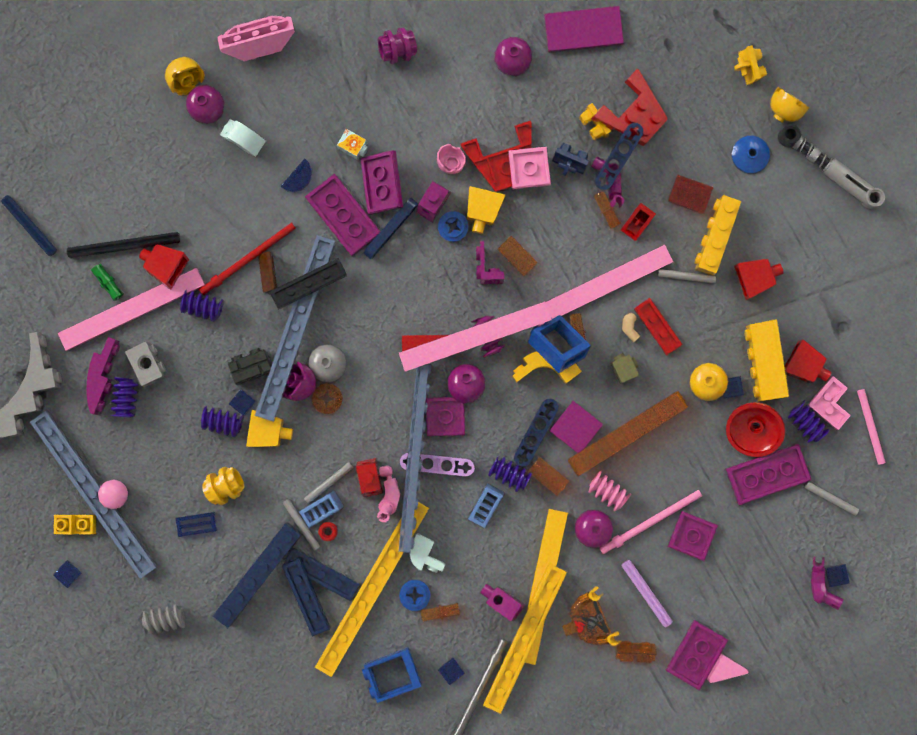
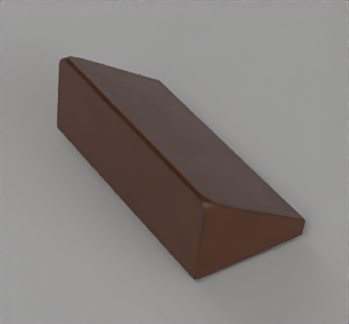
M270 251L258 257L264 293L277 288L274 259Z

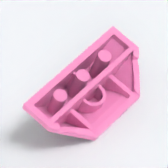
M269 16L234 26L226 31L224 35H220L217 38L222 53L242 61H247L282 51L295 31L291 17Z

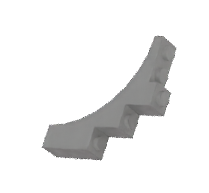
M29 333L31 350L28 369L17 393L0 409V439L23 435L24 423L19 416L42 411L43 400L38 392L61 388L62 378L60 372H57V369L49 368L51 361L49 355H46L45 347H47V341L42 333Z

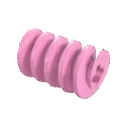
M599 471L589 484V493L595 490L596 498L602 495L601 502L609 500L607 506L610 507L614 504L613 511L615 512L622 508L631 496V493L625 496L626 489L619 492L620 485L617 484L613 487L614 480L606 482L608 476L604 475L600 478L601 471Z

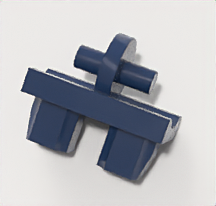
M563 143L560 148L557 147L552 162L557 163L559 168L564 169L562 174L564 176L567 175L568 171L574 174L576 172L583 174L589 162L587 160L588 153L579 150L578 154L574 155L570 153L572 147Z

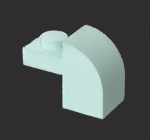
M231 119L224 126L220 134L224 139L236 144L242 150L255 157L266 142L242 123Z
M417 533L414 538V547L410 552V558L414 566L422 570L424 564L428 565L427 569L435 573L438 570L443 571L445 563L429 556L434 541Z

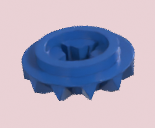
M447 212L438 222L439 233L448 241L462 240L468 232V221L459 212ZM457 220L456 227L459 228V230H453V232L449 234L450 227L448 226V224H453Z
M416 579L407 581L400 590V601L406 609L419 611L429 603L430 590L422 581ZM414 587H416L418 594L423 595L417 597L416 603H414L413 597L406 595L413 593Z

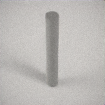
M658 270V277L707 283L716 282V276Z
M348 462L304 498L308 504L352 470L354 467L351 463Z
M809 481L805 484V489L855 516L858 514L859 509Z
M289 499L285 500L283 505L313 550L315 551L321 547Z

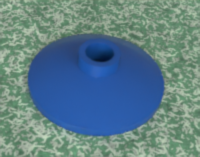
M745 136L739 139L732 149V160L735 166L745 173H757L764 169L769 162V147L764 140L757 136ZM754 150L755 156H751L749 151Z

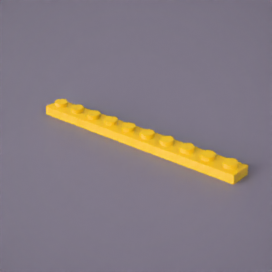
M418 502L417 510L414 511L416 527L413 529L412 537L429 509L420 502ZM401 519L315 668L332 677L404 553L398 552Z

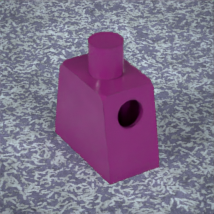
M432 181L418 204L417 214L433 223L450 196L451 191Z
M486 584L480 592L488 598L486 604L509 621H515L525 607V604L500 587L494 589ZM499 596L503 598L501 604L497 602Z

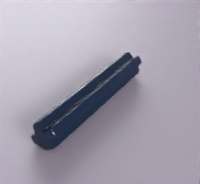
M9 195L5 196L1 200L2 204L48 256L54 255L57 252L54 245Z

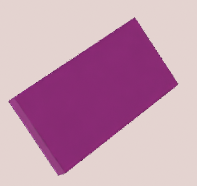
M619 6L544 14L548 52L623 45L624 43Z
M335 173L305 196L351 256H354L372 242L381 232Z
M799 444L726 468L738 505L812 480Z

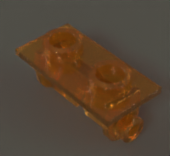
M540 457L528 470V473L531 472L534 478L557 496L569 482V480Z
M623 641L616 645V659H619L621 662H633L634 656H637V662L651 663V661H655V655L657 656L655 644L649 642L631 643Z

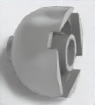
M326 344L312 351L308 366L314 372L317 380L329 383L337 381L343 376L346 371L347 362L345 355L339 348Z

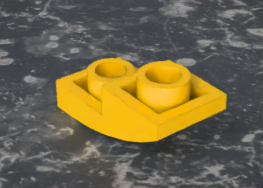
M54 515V534H96V515Z

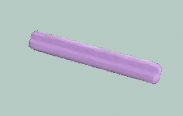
M630 560L625 561L622 564L623 569L664 627L671 625L672 619Z

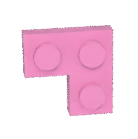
M831 376L808 405L810 409L834 429L839 430L851 416L836 404L848 388L834 376Z

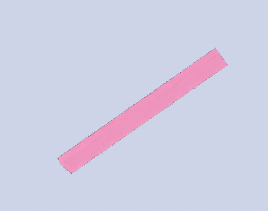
M663 245L547 301L546 305L550 317L563 316L671 264L673 260L666 246Z
M195 268L180 275L171 290L161 284L63 330L58 335L65 350L68 351L183 297L186 289L187 294L200 289L205 285L198 269Z
M546 302L400 352L399 356L406 372L546 323L552 319Z

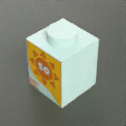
M348 129L345 130L337 144L339 150L357 160L360 156L363 157L368 149L366 139Z

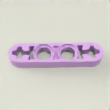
M408 453L404 454L400 459V465L405 470L407 467L403 460L407 459ZM420 454L422 462L426 458L432 459L433 467L425 469L422 466L419 472L469 476L475 469L473 462L468 459ZM449 460L452 462V469L450 471H444L441 468L443 461ZM455 461H459L458 465H464L465 462H468V466H471L472 469L468 470L467 473H463V469H458V473H454Z

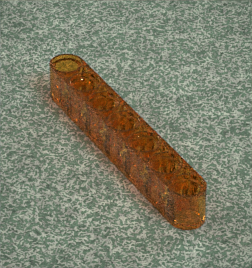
M676 391L575 454L567 461L578 477L688 408V405L680 392Z

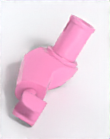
M390 466L380 467V476L387 477V480L383 481L385 495L379 503L380 511L377 514V518H380L379 521L387 522L390 515L395 513L401 495L396 478L392 479L393 470Z

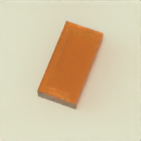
M512 236L497 249L523 277L538 263Z

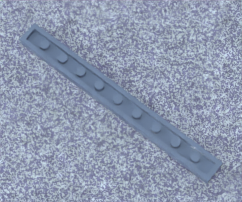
M316 236L304 274L329 263L335 246L334 240ZM319 290L293 303L255 413L256 417L272 422L276 418Z
M430 364L416 368L398 552L410 553L414 547L412 532L416 527L414 511L418 507L416 491L420 487L418 471H421L422 468L420 452L424 448L422 433L425 432L426 423L423 419L428 407L425 399L429 393L427 378L431 373Z
M45 411L30 421L138 577L142 579L156 569L157 565L118 510L105 508L99 502L98 491L101 486L49 412Z

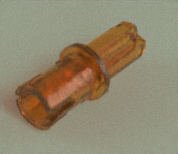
M603 191L597 193L594 198L601 210L600 214L604 215L609 228L612 229L620 225L621 222L613 210L614 207L610 206Z
M581 314L570 315L572 327L586 340V331H584Z
M458 603L445 606L438 605L435 608L421 610L422 621L440 618L443 620L445 617L460 615Z

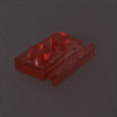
M677 175L668 202L704 214L714 187Z

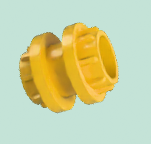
M222 467L219 469L218 475L210 473L206 476L202 488L210 503L224 505L228 502V496L232 499L240 497L244 489V481L237 469Z

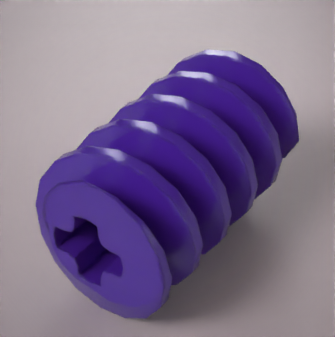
M186 289L181 300L180 310L181 313L188 311L189 315L195 313L196 317H201L203 314V319L207 320L210 317V320L214 322L221 315L224 300L221 299L219 304H217L216 297H214L210 302L209 295H206L203 300L201 293L194 297V291L187 295Z
M114 377V380L118 381L119 384L113 385L118 391L113 392L112 395L118 397V399L112 400V403L117 406L111 408V411L116 414L110 416L135 417V414L131 413L130 410L136 409V406L132 405L131 402L137 401L132 395L138 394V391L134 390L133 387L139 386V384L134 382V379Z
M804 400L790 411L787 418H795L792 424H800L797 430H805L802 436H810L807 441L808 443L812 441L817 442L826 436L830 430H823L825 424H818L820 418H813L815 412H808L810 406H803Z
M205 406L201 417V428L206 430L209 426L210 432L216 429L218 434H221L224 430V435L226 436L231 432V436L235 438L241 430L244 415L237 419V413H234L231 418L229 411L223 416L222 409L215 414V408L212 407L210 412H207V406Z
M497 457L488 476L490 477L495 473L496 481L502 477V484L509 481L508 488L516 485L515 492H518L520 489L524 490L532 473L530 472L525 476L526 469L523 468L521 471H518L519 465H515L512 468V461L505 464V457H502L500 460Z

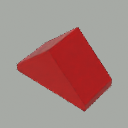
M640 203L621 231L636 241L656 213Z

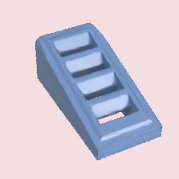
M487 483L468 519L485 528L500 503L504 492ZM487 493H490V494L496 496L497 498L495 499V498L489 496ZM486 499L493 503V505L491 506L483 500ZM482 506V507L488 509V510H489V513H487L486 511L480 509L479 507ZM476 512L485 516V520L476 516Z
M332 491L302 509L299 513L310 528L344 506L336 492ZM322 502H324L329 512H326L325 508L321 504ZM315 506H317L322 516H319L318 512L315 509ZM308 510H310L313 516L315 517L314 521L309 515Z

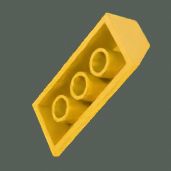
M777 320L746 326L747 329L744 330L746 341H749L750 347L747 349L748 359L752 360L750 374L751 378L755 380V386L753 387L754 397L758 401L789 397Z

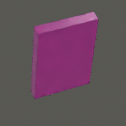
M391 150L360 158L367 213L372 215L402 208L403 201L396 151Z
M694 620L665 670L700 691L726 646L728 639Z

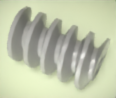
M174 605L173 611H171L169 606H166L164 613L161 608H158V614L151 609L149 616L146 611H143L142 624L145 634L147 635L148 632L149 634H154L155 630L161 633L163 629L170 631V628L176 630L178 625L180 628H185V616L182 607L178 609L177 605Z

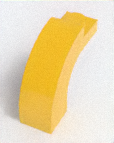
M536 351L523 358L526 366L524 367L521 364L513 370L515 374L512 378L517 383L531 371L544 367L555 371L566 384L582 371L575 363L561 373H558Z

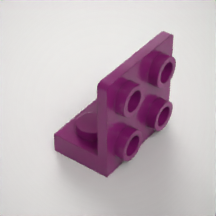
M480 241V246H476V261H480V265H477L476 268L477 280H480V284H503L504 271H500L499 268H490L488 272H485L484 241Z

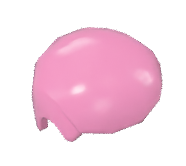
M446 144L437 153V164L443 172L456 174L461 172L466 164L465 155L460 147Z
M106 481L98 491L99 502L105 508H120L127 501L128 490L121 481Z

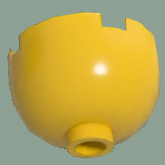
M180 57L173 60L165 71V80L168 87L173 93L175 92L180 96L187 95L196 87L195 85L199 81L202 84L205 76L201 66L188 57Z
M777 87L770 100V107L775 113L773 117L782 123L784 120L796 122L809 110L806 104L791 94L786 93L780 87Z
M705 363L694 369L689 383L691 391L696 397L704 401H714L723 396L727 390L728 378L723 368L717 364Z

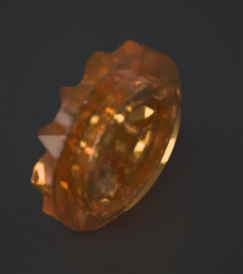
M329 383L318 386L312 395L313 406L323 414L336 412L343 401L339 388ZM327 390H329V396L335 400L329 401L326 407L325 401L319 399V397L326 396Z

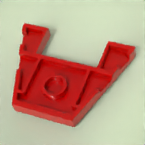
M636 69L625 81L638 95L636 100L619 118L603 105L591 119L605 124L610 130L615 129L621 133L632 123L640 124L643 128V135L638 144L644 146L668 118L641 72ZM637 127L630 128L632 133L628 139L631 140L634 135L639 134Z
M531 120L514 126L520 145L483 157L477 138L460 143L463 151L494 192L512 188L508 151L531 148Z

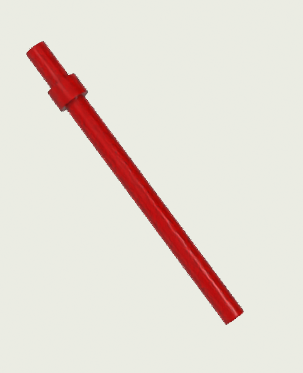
M291 222L224 272L213 276L210 282L199 289L200 292L205 295L213 288L221 286L224 280L291 233L296 227Z

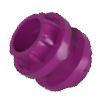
M404 27L398 28L395 35L390 30L384 31L383 36L378 38V49L381 59L389 61L390 64H396L398 57H402L404 61H410L411 56L417 53L415 36L411 30L406 31Z

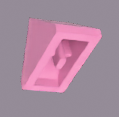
M720 654L707 680L713 683L748 674V670L725 655Z

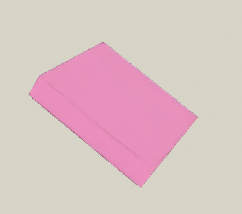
M547 147L508 151L512 189L551 185Z

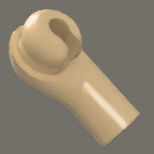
M629 313L623 318L622 330L634 343L640 335L634 330L636 316L633 313Z

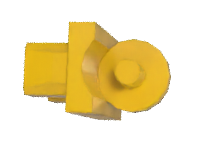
M752 45L738 52L739 57L737 59L739 64L735 65L734 69L735 71H741L742 76H745L747 85L753 84L767 75L766 68L764 66L758 67L757 61L762 59L761 49H753Z
M591 103L580 115L579 119L583 125H587L591 121L596 127L589 131L593 140L601 137L605 139L609 136L611 130L605 124L591 119L599 111Z

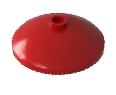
M747 403L739 406L730 414L727 420L726 434L730 444L740 453L751 457H762L773 453L780 447L785 436V424L780 414L772 407L762 403ZM757 422L760 425L754 426L753 423Z

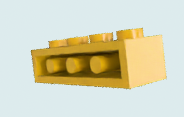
M725 195L720 199H716L713 210H715L714 216L710 217L707 228H709L708 233L703 236L701 246H703L701 253L698 252L694 263L697 264L695 270L708 275H715L717 273L741 201Z

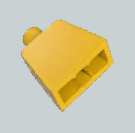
M469 187L467 220L474 221L472 232L483 234L485 224L494 225L504 202L505 194Z
M252 410L247 447L280 446L281 439L292 440L293 429L283 427V419L276 417L274 422L256 417V411Z

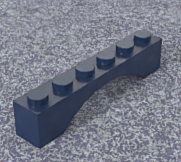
M288 522L285 523L214 613L213 617L229 628L303 534Z

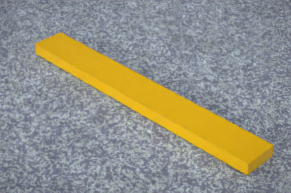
M548 509L528 607L549 563L557 566L568 515L567 512ZM544 623L525 663L536 665Z
M549 563L483 706L501 714L567 574L566 571Z

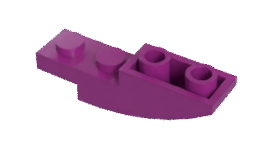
M110 337L107 338L101 354L93 353L89 365L87 402L90 413L98 415L99 412L103 411L106 403L104 399L106 394L111 392L113 386L111 384L112 379L105 376L112 369L113 363L111 361L119 352L120 345L118 344L120 341Z

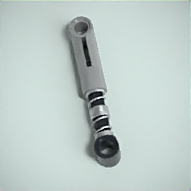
M786 125L779 132L778 141L782 146L794 148L795 150L798 149L799 153L806 155L809 161L818 164L819 168H823V174L858 199L864 208L872 210L884 203L885 194L881 189L874 188L836 158L829 159L819 148L813 147L812 143L809 144L806 138L802 137L800 129L796 125ZM785 132H790L793 135V139H787ZM870 195L876 197V203L870 201Z

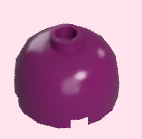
M509 37L497 46L495 63L503 74L519 76L530 67L532 51L525 40L519 37Z
M199 85L188 93L186 108L189 115L196 122L211 124L217 121L223 114L225 101L216 88L209 85Z
M300 362L294 364L283 397L292 401L307 399L316 389V377L312 369Z
M461 364L451 371L448 377V391L456 401L472 403L484 393L485 377L478 367L471 364Z
M587 510L577 518L575 535L579 542L586 547L599 548L607 544L611 539L613 524L609 516L604 512Z

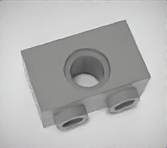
M144 342L125 351L141 386L147 387L166 377L164 373L166 368L162 361H158L156 357L158 352L154 344ZM149 358L152 364L148 369H145L143 363Z

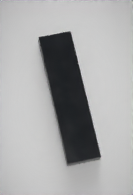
M339 258L269 292L279 310L346 277L347 273Z

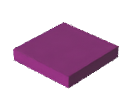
M453 397L426 398L428 405L426 412L427 436L465 435L464 403L456 401Z
M572 401L549 431L580 455L603 424L576 402Z
M681 511L667 547L705 561L718 525Z

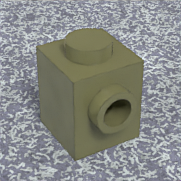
M622 353L613 357L614 362L610 364L619 384L639 376L636 369L638 368L637 361L634 357L631 358L630 354L625 356Z

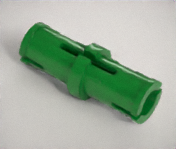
M98 264L91 269V272L101 283L100 286L109 293L113 301L120 299L124 295L114 282L115 279L106 272L102 264Z

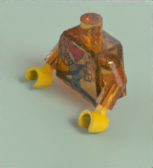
M596 586L590 592L576 599L569 613L572 622L563 625L562 628L566 637L577 632L579 639L585 643L595 645L611 644L615 646L621 643V641L614 639V636L619 635V632L609 635L611 631L598 602L603 594L597 595L595 593L599 588Z

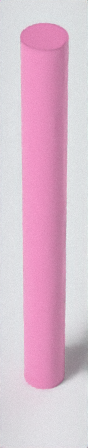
M861 389L857 393L878 465L884 464L886 462L865 389Z

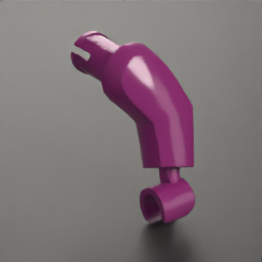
M596 156L591 167L600 171L605 161ZM609 163V168L611 170L618 169V164ZM604 169L603 172L607 173L606 180L609 175H611L613 178L614 174H611L606 169ZM621 171L612 186L607 189L609 200H612L610 202L611 207H614L616 202L619 204V208L624 204Z
M814 556L811 575L813 599L818 604L823 602L838 610L843 599L828 592L825 583V558L822 557V562L817 563L815 561L816 556Z

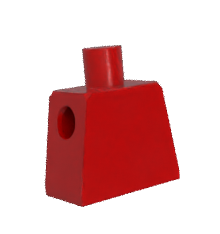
M155 245L152 252L143 249L139 255V258L145 261L143 268L170 290L189 261L184 252L161 245Z
M768 259L742 262L734 266L746 300L776 285L775 277L784 274L780 263L771 266Z
M803 339L797 342L784 365L785 375L808 383H813L817 377L826 382L832 372L823 367L827 360L826 357Z
M376 458L358 461L356 469L363 497L383 494Z

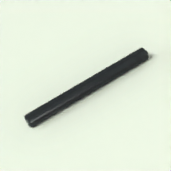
M172 232L68 247L67 256L69 258L179 243L180 234Z

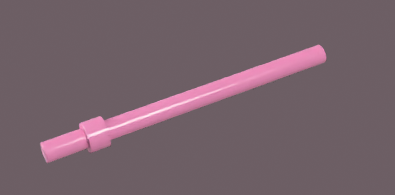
M697 490L624 534L616 535L611 538L612 541L599 548L601 553L605 554L615 547L623 546L625 541L701 498L702 494Z

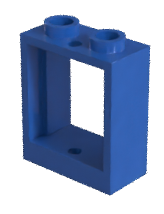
M558 315L541 326H535L530 332L531 336L528 343L558 373H561L584 359L591 345L561 315ZM555 330L572 349L562 354L544 335Z
M409 647L364 664L365 669H362L365 680H369L371 684L369 688L372 699L376 698L377 703L419 688L422 685ZM402 656L411 683L381 693L372 667Z

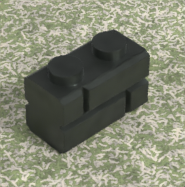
M256 348L249 351L250 355L243 357L241 354L231 358L232 361L228 363L236 385L269 374L272 366L266 350Z

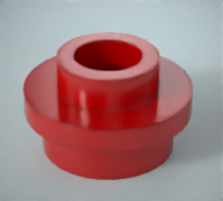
M325 522L319 527L318 533L322 540L332 541L336 538L338 529L334 523ZM326 528H330L332 530L331 535L325 534Z

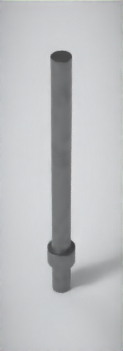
M500 639L495 651L491 653L490 661L453 735H462L496 665L502 659L501 655L508 643L507 641Z

